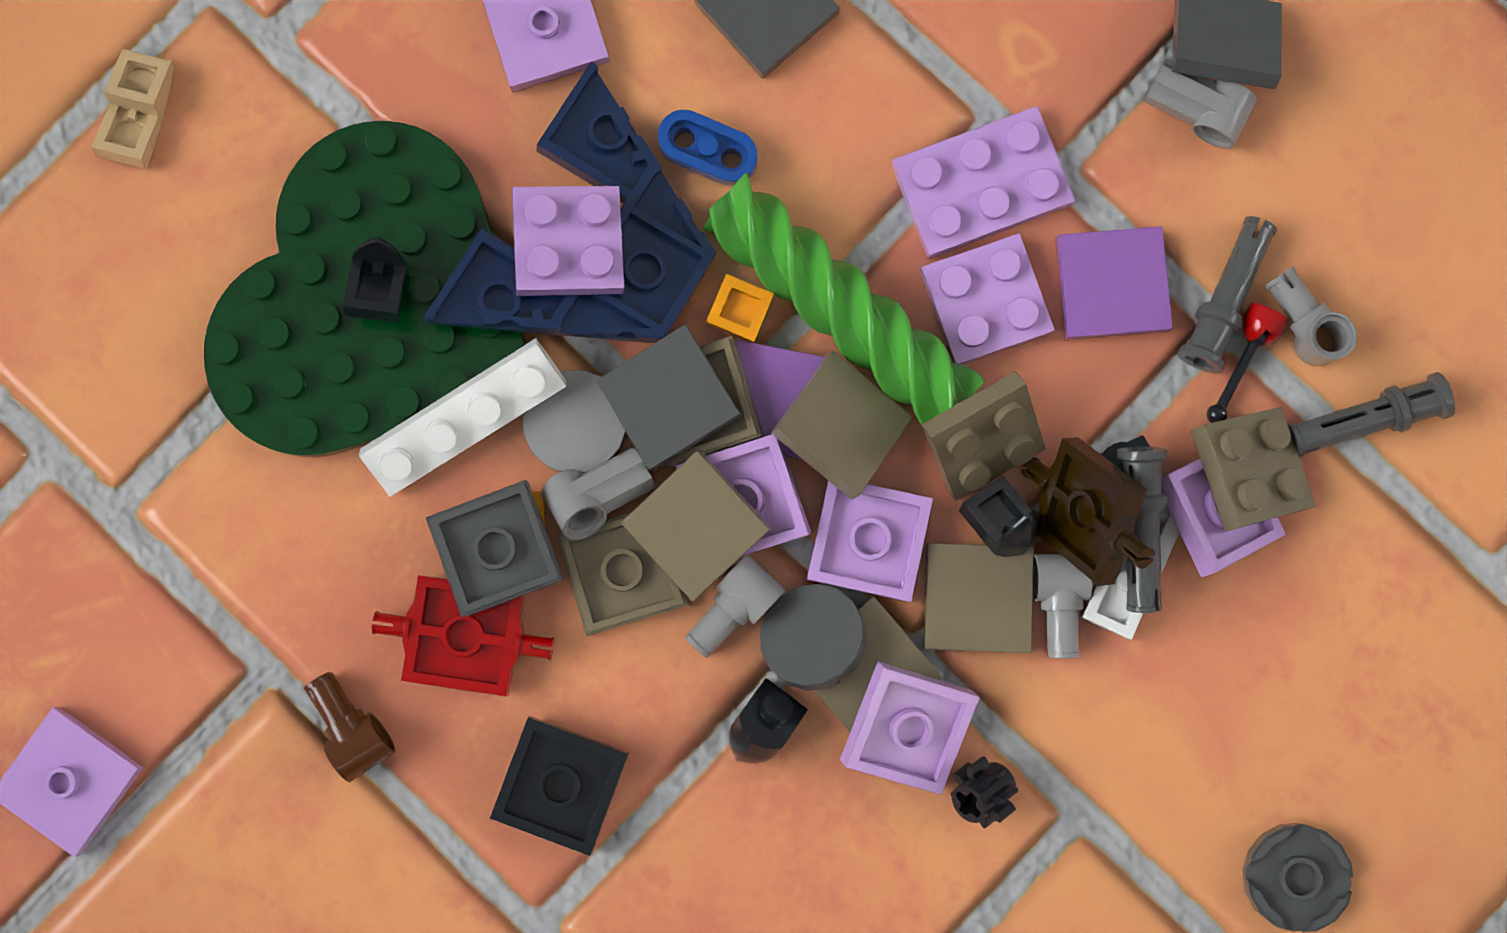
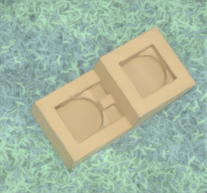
M125 49L121 50L104 90L109 105L91 146L97 157L147 169L167 106L174 69L172 61Z

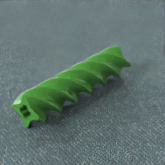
M747 172L709 209L710 217L702 230L715 234L722 249L732 259L740 264L754 268L759 280L768 291L781 299L793 302L801 319L809 327L819 333L833 336L840 353L849 362L857 367L873 371L874 378L879 387L887 396L897 402L912 405L921 425L974 395L985 382L981 375L972 368L958 363H951L948 351L938 337L930 332L911 328L908 316L898 302L890 297L871 294L866 276L858 267L845 261L831 260L827 243L819 233L803 226H792L788 210L779 198L764 192H752Z

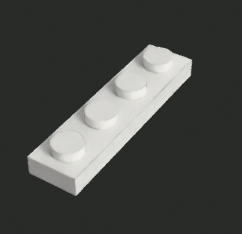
M535 338L362 447L359 457L391 497L565 388L566 380L540 342Z

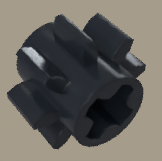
M982 756L973 764L968 762L952 774L954 780L959 784L950 793L952 803L957 813L966 821L971 823L980 822L983 828H987L994 821L1001 823L1016 810L1014 804L1008 799L1018 792V788H1016V782L1012 773L1004 765L997 762L988 763L986 757Z

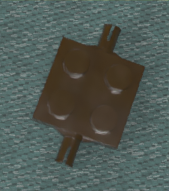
M1079 437L1062 438L1055 462L1050 468L1037 457H1033L1024 463L1023 467L1027 469H1022V474L1039 486L1041 491L1040 509L1038 512L1040 515V526L1037 535L1096 585L1115 584L1124 556L1139 569L1146 568L1152 563L1154 559L1150 556H1155V550L1138 539L1134 533V527L1147 492L1144 486Z

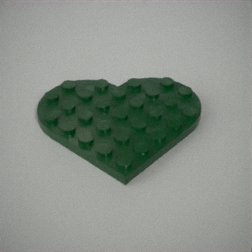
M370 121L353 124L339 129L315 143L303 154L289 173L278 200L275 227L279 253L255 263L242 272L224 291L211 314L204 340V368L210 391L218 407L230 423L242 434L266 448L284 454L300 457H321L342 453L369 444L526 345L522 332L436 325L425 322L424 315L479 231L483 229L493 235L478 185L462 159L451 147L433 134L412 125L393 121ZM380 237L388 241L402 254L405 260L406 278L398 323L344 316L343 304L354 250L370 239Z

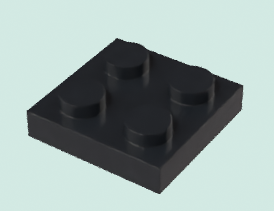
M529 716L490 819L591 856L629 752Z

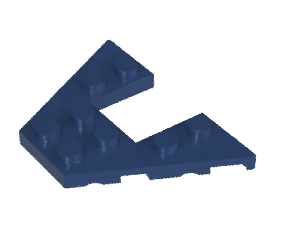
M590 62L540 138L536 151L593 186H619L620 202L623 204L620 209L624 271L623 294L516 296L514 248L481 229L424 315L425 322L436 325L656 343L666 337L714 260L716 251L705 234L699 231L692 221L691 212L682 198L678 199L661 172L662 167L644 139L638 136L629 122L630 117L623 107H619L599 76L598 67L593 62Z

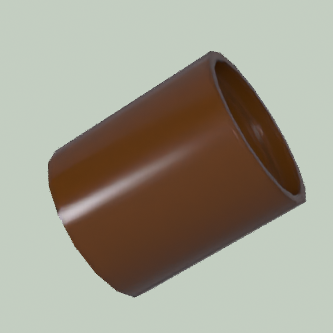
M327 672L317 677L304 687L305 692L328 727L324 731L329 739L323 743L325 753L332 766L345 781L350 783L395 753L394 743L381 722L372 713L369 712L365 715L361 709H355L332 672Z

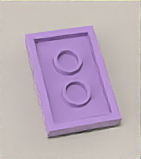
M1038 106L892 159L891 163L927 259L1070 207L1075 202Z

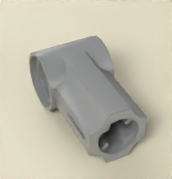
M1165 58L1143 102L1192 125L1191 130L1203 141L1216 147L1231 149L1235 146L1257 102V97L1250 89L1239 83L1216 80L1214 82L1206 77L1172 72V60Z
M631 448L585 473L575 469L557 473L544 485L542 498L563 534L568 539L580 540L596 533L604 525L608 513L656 487L640 454L636 449Z

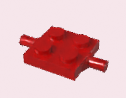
M418 575L414 602L406 616L376 611L372 621L392 623L393 627L372 624L371 627L372 634L403 637L405 659L401 681L505 697L509 696L513 668L520 655L551 660L553 650L534 648L533 645L554 647V637L548 638L524 634L521 617L525 596L467 618H462L448 579Z

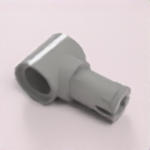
M1294 266L1265 285V288L1271 292L1292 322L1289 328L1295 335L1294 348L1298 357L1304 363L1311 366H1324L1347 356L1354 349L1357 342V330L1353 322L1343 314L1332 312L1325 302L1319 304L1296 273ZM1318 328L1326 329L1332 334L1334 339L1332 352L1325 351L1318 345L1316 340Z
M747 554L716 586L715 589L718 591V594L714 597L716 602L685 638L700 654L708 658L739 624L745 627L750 621L754 625L786 590Z
M1034 554L1033 596L1036 602H1041V610L1047 611L1048 657L1078 658L1079 610L1084 609L1083 601L1090 600L1092 580L1061 554Z

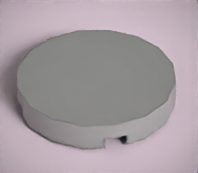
M584 370L561 371L560 373L566 380V387L523 413L524 436L532 453L549 468L560 472L575 469L585 473L614 458L621 450L627 432L596 382L601 376Z

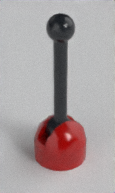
M1254 302L1250 303L1242 321L1243 336L1247 339L1248 344L1217 404L1210 406L1207 410L1206 416L1210 423L1227 419L1228 412L1226 408L1257 348L1268 346L1278 341L1290 321L1286 316L1267 306Z

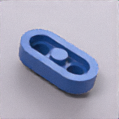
M685 109L668 114L659 126L658 141L663 155L670 162L723 185L734 186L746 172L750 179L757 168L756 146L753 140L741 131ZM682 133H688L694 137V142L687 148H681L675 143L677 136ZM729 153L737 154L742 161L736 168H728L722 163L725 155Z

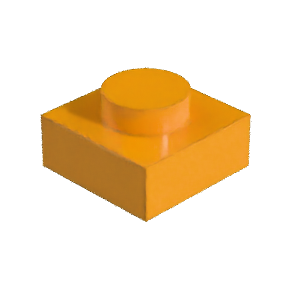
M726 274L706 324L747 342L755 343L773 302L774 293Z

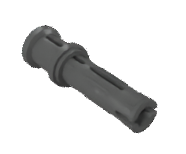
M1248 216L1244 219L1243 227L1220 280L1216 285L1210 302H1204L1198 307L1195 313L1198 323L1187 345H1182L1178 351V357L1188 365L1209 373H1221L1223 371L1225 361L1222 360L1226 347L1231 336L1238 334L1243 326L1242 316L1239 314V311L1246 299L1272 237L1277 232L1274 224L1267 220L1264 221L1258 237L1254 239L1253 236L1260 218Z
M1435 372L1429 374L1424 382L1401 389L1393 385L1385 388L1380 393V398L1340 409L1297 424H1289L1288 427L1298 456L1302 457L1304 454L1342 442H1348L1390 428L1392 431L1402 433L1410 430L1411 425L1435 416H1439L1441 419L1450 418L1455 414V401L1446 378L1441 373Z
M1162 447L1120 448L1117 450V458L1123 460V471L1147 489L1134 527L1135 536L1155 550V556H1150L1154 560L1143 569L1136 567L1126 557V610L1135 613H1154L1162 610L1160 591V510L1165 509V504L1168 503L1167 494L1162 492V460L1167 458V449Z

